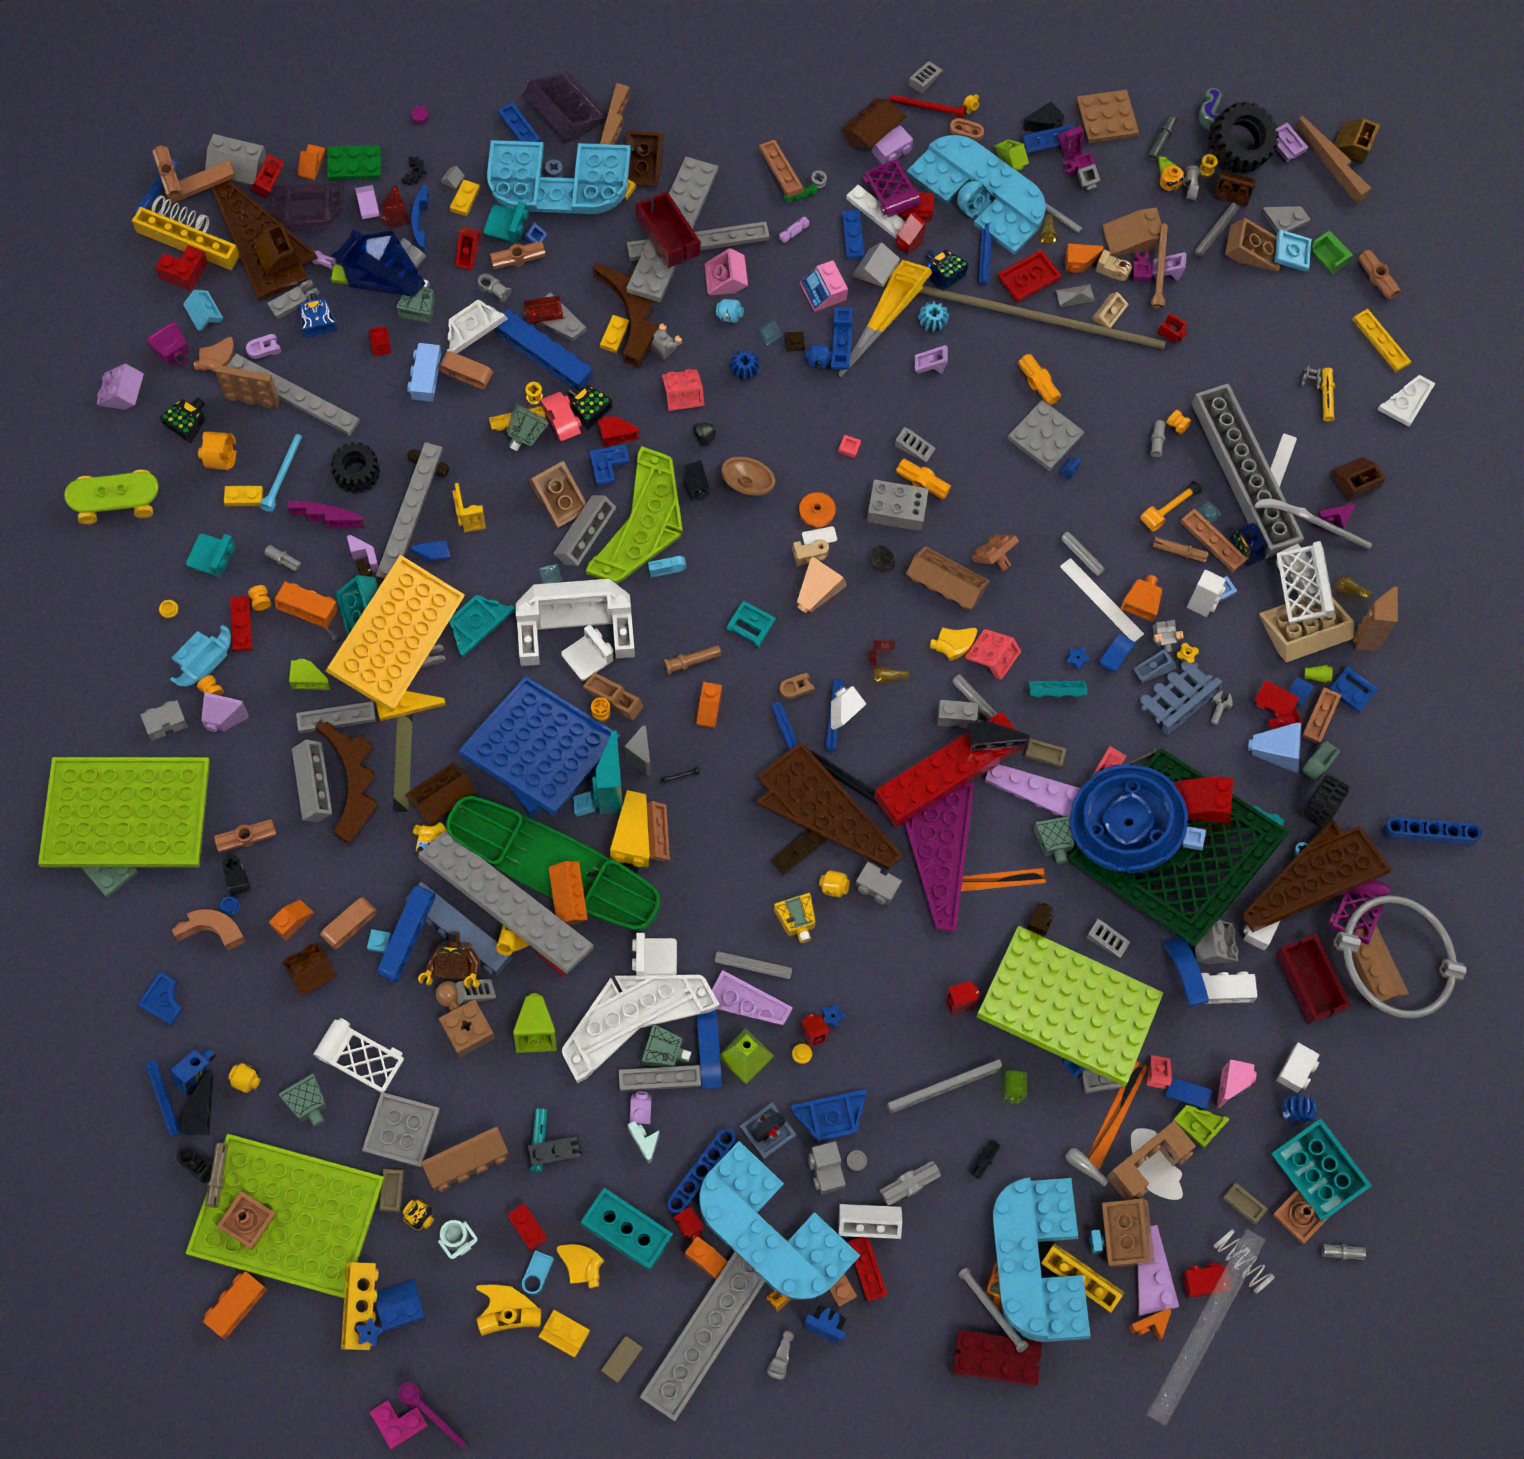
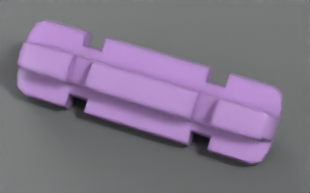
M802 217L799 219V222L796 221L788 227L787 231L781 232L779 239L786 243L790 238L801 232L802 228L808 227L809 220L806 217Z

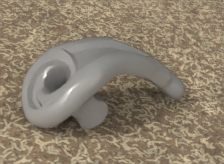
M787 1330L783 1333V1339L776 1356L767 1368V1374L772 1378L779 1380L785 1378L786 1367L789 1362L790 1341L794 1339V1333Z

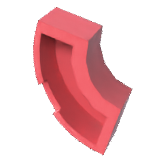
M557 392L540 399L545 415L560 441L581 434L579 429L581 422L578 416L574 417L567 395L563 396L561 392Z

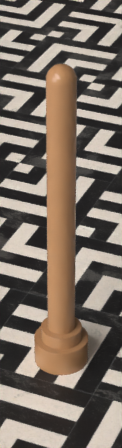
M1163 223L1160 228L1155 295L1151 299L1152 308L1165 307V299L1162 292L1168 231L1166 223Z

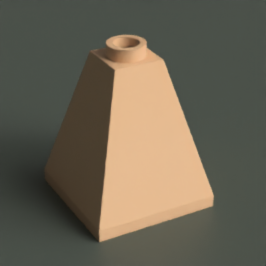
M812 557L797 600V608L805 614L808 611L812 613L846 587L847 584L844 578Z

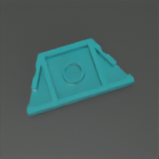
M475 595L449 620L460 656L464 658L515 612V607L512 605H502L498 601L487 600L485 597Z

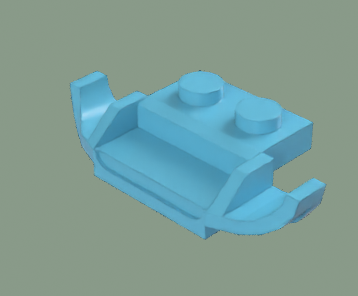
M222 625L220 627L221 633L217 639L213 636L208 638L197 631L172 657V660L181 666L180 669L183 671V674L178 678L172 677L170 680L179 686H189L208 676L228 655L226 652L231 642L229 629Z

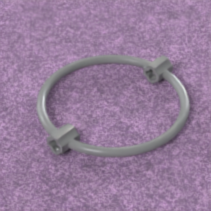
M1388 895L1368 900L1352 914L1345 932H1338L1334 939L1336 949L1344 953L1348 973L1359 992L1376 1008L1395 1017L1412 1019L1432 1014L1448 1000L1453 991L1455 981L1463 980L1466 974L1464 964L1456 961L1452 941L1441 922L1424 906L1405 897ZM1386 903L1407 906L1422 914L1439 933L1448 955V959L1443 960L1439 973L1442 977L1448 979L1442 994L1431 1005L1412 1011L1391 1007L1376 998L1361 981L1352 958V953L1358 952L1361 939L1353 935V931L1359 918L1372 907Z

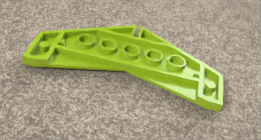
M641 446L637 458L632 513L602 551L589 562L586 574L599 579H610L618 584L681 538L683 529L671 457Z

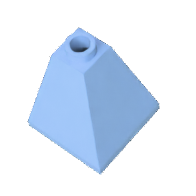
M1294 723L1253 735V739H1249L1248 751H1252L1253 756L1298 773L1301 723Z

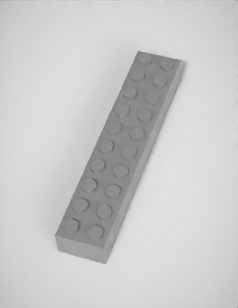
M1229 383L1195 394L1191 405L1250 528L1254 529L1252 532L1257 539L1255 534H1257L1258 528L1264 538V541L1261 542L1264 545L1267 543L1266 551H1264L1265 554L1263 553L1265 559L1277 556V553L1296 544L1301 546L1304 537L1293 514L1273 508H1253L1262 499H1275L1287 502Z

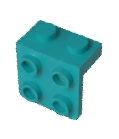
M519 201L516 210L493 205L483 230L484 235L517 244L519 236L523 233L524 222L527 221L529 215L526 203Z
M200 534L186 561L187 567L221 578L223 571L227 567L228 560L235 550L232 536L224 534L222 540Z

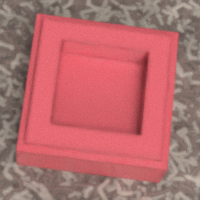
M844 435L838 453L855 458L861 445V440Z

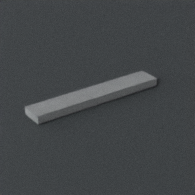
M1000 1059L889 1102L887 1110L889 1114L898 1112L999 1072L1002 1067Z

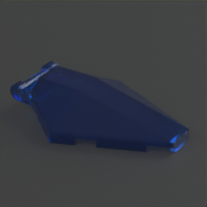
M353 229L350 233L351 236L337 252L331 255L332 258L336 259L337 263L342 264L349 287L415 297L426 284L393 230L361 234ZM357 240V242L353 245V247H352V248L348 251V253L343 257V255L347 252V250H348V249L352 246V244Z

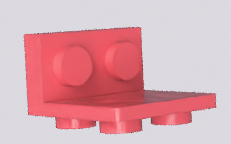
M687 369L682 372H668L662 375L669 411L705 406L703 386L698 370Z
M984 629L965 658L966 660L988 666L995 678L1002 680L1021 653V650L1013 637Z

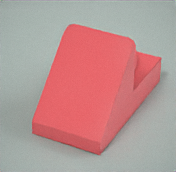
M1110 746L1093 775L1103 769L1122 765L1127 756Z
M1150 1055L1146 1084L1147 1086L1166 1089L1167 1085L1170 1086L1172 1081L1170 1058Z

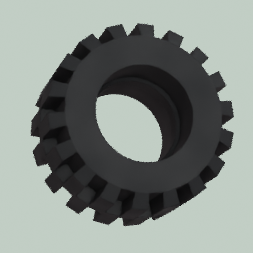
M350 442L351 445L347 446V444H344L342 449L340 447L337 449V454H333L331 469L335 482L341 489L344 488L348 493L350 490L354 494H357V491L363 493L365 489L370 490L371 485L375 486L377 483L376 479L380 477L377 456L373 449L370 450L368 445L363 446V443L358 442V445H355V442ZM354 463L365 465L361 471L356 473L346 471Z
M1330 774L1326 775L1309 800L1303 815L1322 827L1327 826L1348 794L1349 786Z

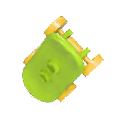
M136 470L127 474L100 477L81 476L66 487L64 497L68 506L74 511L79 512L78 522L81 524L89 525L96 523L97 514L95 512L134 508V516L148 518L153 515V508L149 505L156 497L159 485L155 476L147 470Z

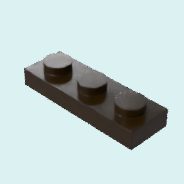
M807 830L771 859V863L784 876L826 842L827 839Z

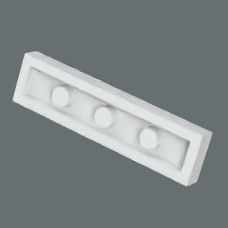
M859 185L846 195V200L896 239L897 233L905 224L904 220L897 215L889 218L887 215L883 216L880 209L882 205L880 201Z

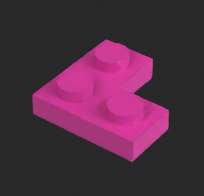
M389 1401L370 1411L391 1450L428 1427L418 1407L398 1418Z

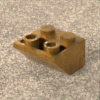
M1364 118L1343 122L1334 145L1347 157L1364 163L1380 124Z

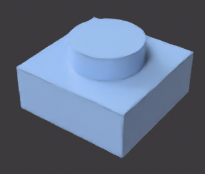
M1228 576L1224 577L1226 580L1223 586L1226 589L1220 602L1237 593Z
M1188 827L1183 847L1203 850L1206 830Z

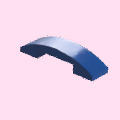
M424 185L417 194L411 215L416 246L425 255L427 241L425 231H420L421 210L429 209L428 185Z
M835 308L831 369L850 368L853 308Z
M1181 938L1163 941L1169 959L1173 960L1184 986L1183 992L1189 1007L1209 1003L1202 974L1187 942Z
M714 1010L697 1015L702 1090L722 1088L717 1011Z

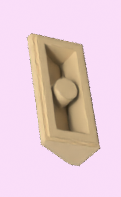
M1118 292L1112 293L1093 315L1092 319L1103 327L1111 328L1129 304Z

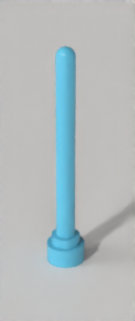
M300 434L294 436L268 496H265L259 505L266 512H273L276 507L275 497L302 439Z

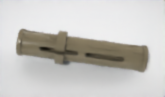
M215 1144L210 1182H207L208 1194L205 1203L207 1207L209 1205L212 1208L219 1207L221 1189L224 1188L222 1181L229 1147L227 1144Z

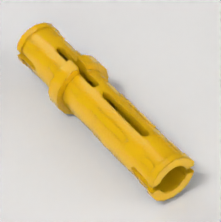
M1323 368L1321 370L1322 383L1320 385L1323 397V420L1330 422L1335 419L1333 394L1335 383H1333V369ZM1327 398H1329V408L1327 406Z

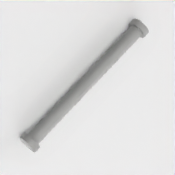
M969 1268L963 1269L958 1276L966 1281L1017 1346L1016 1350L1019 1353L1023 1352L1028 1347V1343L1023 1341L1009 1325L1005 1317L971 1276Z

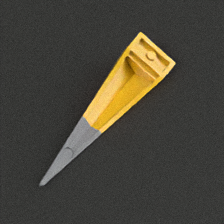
M902 260L895 268L868 325L851 352L850 367L923 289L922 285L932 274L929 267ZM841 369L839 376L842 377L848 369Z

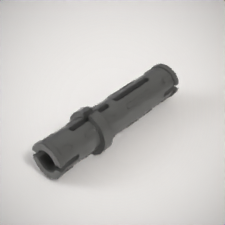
M1169 114L1164 125L1160 127L1159 135L1147 154V158L1150 161H1157L1168 138L1173 134V128L1178 122L1177 116Z

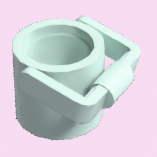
M450 1220L442 1226L440 1230L441 1240L438 1241L448 1257L454 1259L458 1255L463 1256L471 1250V1246L477 1242V1237L466 1221L461 1223L457 1220ZM467 1230L469 1231V1233H470L471 1236L473 1237V1240H471L470 1242H468V1240H469V1234H468ZM448 1249L456 1252L451 1255Z

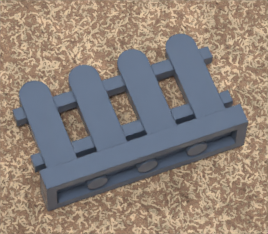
M1183 661L1180 667L1183 672L1182 674L1178 675L1176 672H1170L1167 676L1169 683L1167 686L1158 683L1154 686L1155 696L1153 698L1149 695H1143L1140 698L1141 710L1144 713L1148 711L1156 718L1155 722L1158 725L1160 723L1163 724L1162 732L1166 736H1169L1221 691L1222 681L1218 677L1212 681L1213 677L1210 674L1206 676L1198 669L1199 665L1196 662L1190 664L1187 661ZM1188 676L1197 685L1192 687L1184 679ZM1175 688L1183 697L1179 699L1171 690ZM1161 699L1170 708L1165 710L1157 702Z

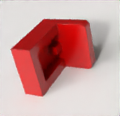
M376 327L369 330L373 355L390 354L391 348L387 327Z

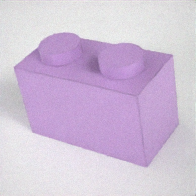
M900 125L872 147V153L884 165L898 159L902 155H907L912 150L913 139Z

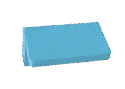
M193 290L183 303L198 331H202L208 322L220 323L223 320V316L208 291Z

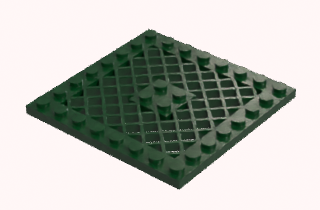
M1162 748L1157 751L1145 766L1166 775L1173 783L1206 777ZM1232 794L1230 823L1236 824L1235 830L1226 831L1225 824L1230 823L1196 822V820H1192L1193 822L1188 823L1186 826L1193 828L1208 826L1209 833H1206L1205 839H1210L1211 845H1203V850L1185 848L1182 843L1178 851L1166 861L1167 863L1143 871L1145 872L1146 879L1135 880L1134 873H1127V871L1123 873V871L1119 872V870L1115 872L1105 869L1088 859L1078 846L1067 859L1076 868L1196 948L1286 838L1289 830ZM1127 820L1124 823L1126 825L1133 823V821ZM1239 823L1246 828L1240 829ZM1222 825L1223 831L1212 832L1211 826ZM1252 834L1253 840L1242 841L1241 835ZM1238 835L1239 842L1228 843L1227 836ZM1224 837L1225 843L1215 845L1214 838ZM1251 846L1245 853L1244 847ZM1240 847L1241 854L1231 855V848ZM1226 849L1227 856L1217 857L1216 850ZM1212 851L1213 858L1203 859L1202 852ZM1197 854H1199V859L1193 860V858ZM1239 860L1238 863L1233 867L1232 861ZM1228 862L1229 868L1219 869L1218 863ZM1205 864H1215L1216 870L1205 871ZM1201 865L1202 872L1191 873L1190 866ZM1187 867V874L1177 875L1176 869L1183 872V870ZM1173 868L1174 875L1163 876L1162 870ZM1159 870L1160 877L1149 878L1148 871ZM1124 874H1131L1132 879H1130ZM1220 875H1227V876L1224 878V880L1221 882V876H1220ZM1217 876L1218 883L1207 884L1206 877ZM1203 877L1204 884L1193 886L1192 879ZM1189 879L1190 886L1179 887L1178 880ZM1175 881L1176 888L1165 889L1164 882ZM1161 883L1162 889L1152 891L1151 884ZM1147 884L1148 890L1142 887L1141 885ZM1209 889H1215V891L1210 896ZM1205 890L1206 897H1195V891ZM1191 892L1192 899L1182 900L1181 893ZM1177 893L1178 900L1167 901L1168 894ZM1163 895L1164 901L1157 896ZM1204 903L1198 910L1197 904ZM1193 904L1194 911L1184 912L1183 905ZM1179 906L1180 912L1173 907Z

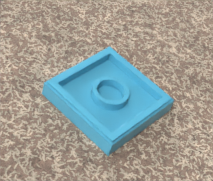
M1279 230L1276 237L1274 263L1307 272L1310 264L1312 239Z

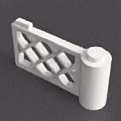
M339 1018V1020L334 1019L313 1055L324 1063L332 1065L378 1092L385 1093L404 1061V1058L401 1057L403 1053L393 1047L389 1050L349 1027L350 1023L342 1018ZM353 1036L359 1038L362 1047L350 1050L349 1042ZM377 1048L380 1057L368 1060L366 1049ZM363 1050L366 1060L354 1063L352 1053ZM350 1055L351 1065L342 1066L337 1063L340 1056ZM393 1057L398 1062L395 1067L386 1069L383 1059ZM381 1060L383 1070L372 1073L369 1063ZM367 1064L369 1074L364 1076L358 1075L355 1067ZM384 1073L386 1082L381 1088L374 1084L373 1076Z

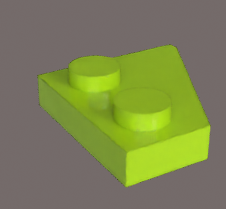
M1186 1105L1174 1120L1188 1136L1204 1149L1229 1121V1118L1211 1114L1212 1112L1201 1111Z

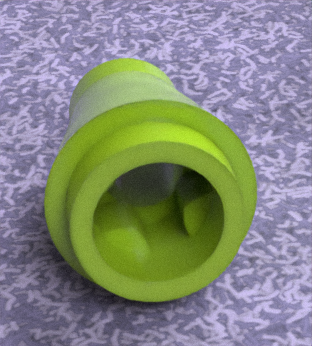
M1322 665L1305 668L1304 677L1305 679L1323 683L1332 682V667Z

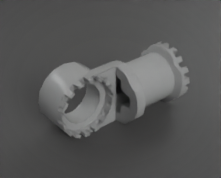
M1190 165L1185 168L1186 176L1182 184L1188 188L1186 199L1195 201L1199 189L1197 179L1201 174V169L1198 166Z
M487 273L478 277V287L481 291L493 293L500 298L501 302H505L509 298L508 296H510L512 289L503 286L500 280ZM483 280H489L491 284L489 286H483L481 282Z

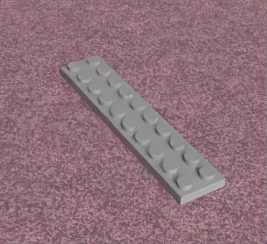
M685 156L669 194L693 229L718 173L719 166ZM648 239L629 281L627 293L661 302L677 265L668 268L650 239Z
M447 831L443 832L419 853L418 858L566 974L593 950L594 945L481 857L454 840Z
M734 1252L640 1396V1399L674 1422L683 1411L765 1283L758 1273L736 1252Z

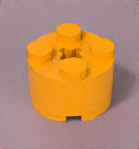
M204 432L202 447L198 450V457L202 459L204 467L217 470L232 469L237 452L233 450V444L236 445L234 435L231 433Z

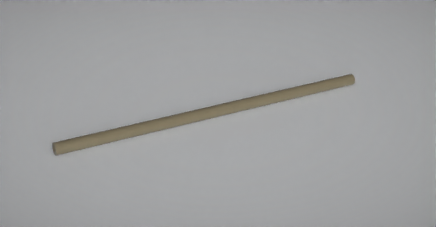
M922 285L923 289L920 291V294L1162 350H1164L1166 343L1164 340Z

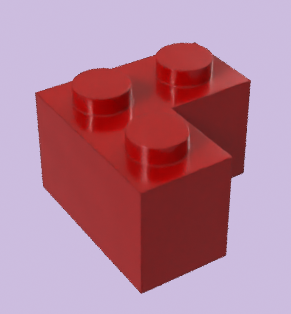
M188 245L180 259L163 253L155 268L159 279L192 291L206 268L208 261L204 251Z

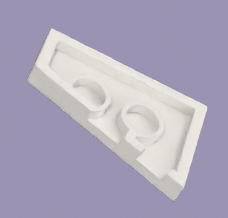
M1418 375L1397 394H1394L1388 401L1382 403L1377 410L1410 427L1435 383Z

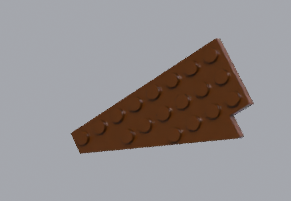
M228 180L211 187L259 301L309 280L303 265L318 259L312 249L286 227L285 229L300 262L267 276L254 245L265 229L280 222L232 181Z
M802 742L798 743L757 776V779L768 790L766 794L756 801L758 806L818 834L887 870L903 858L902 853Z
M1333 819L1243 913L1242 918L1253 933L1391 873V867L1360 825L1342 832Z

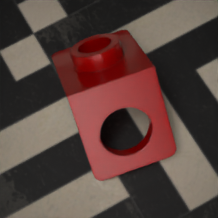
M1294 708L1292 713L1268 721L1271 730L1294 723H1301V727L1303 725L1297 708Z

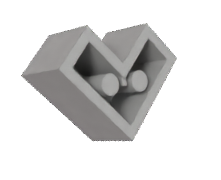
M836 1141L812 1147L808 1164L810 1170L815 1172L816 1178H813L815 1189L820 1190L821 1195L845 1189L846 1184L840 1166L841 1158Z

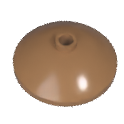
M729 458L724 462L721 469L726 483L737 492L745 495H765L770 493L775 485V477L772 471L761 462L752 458Z

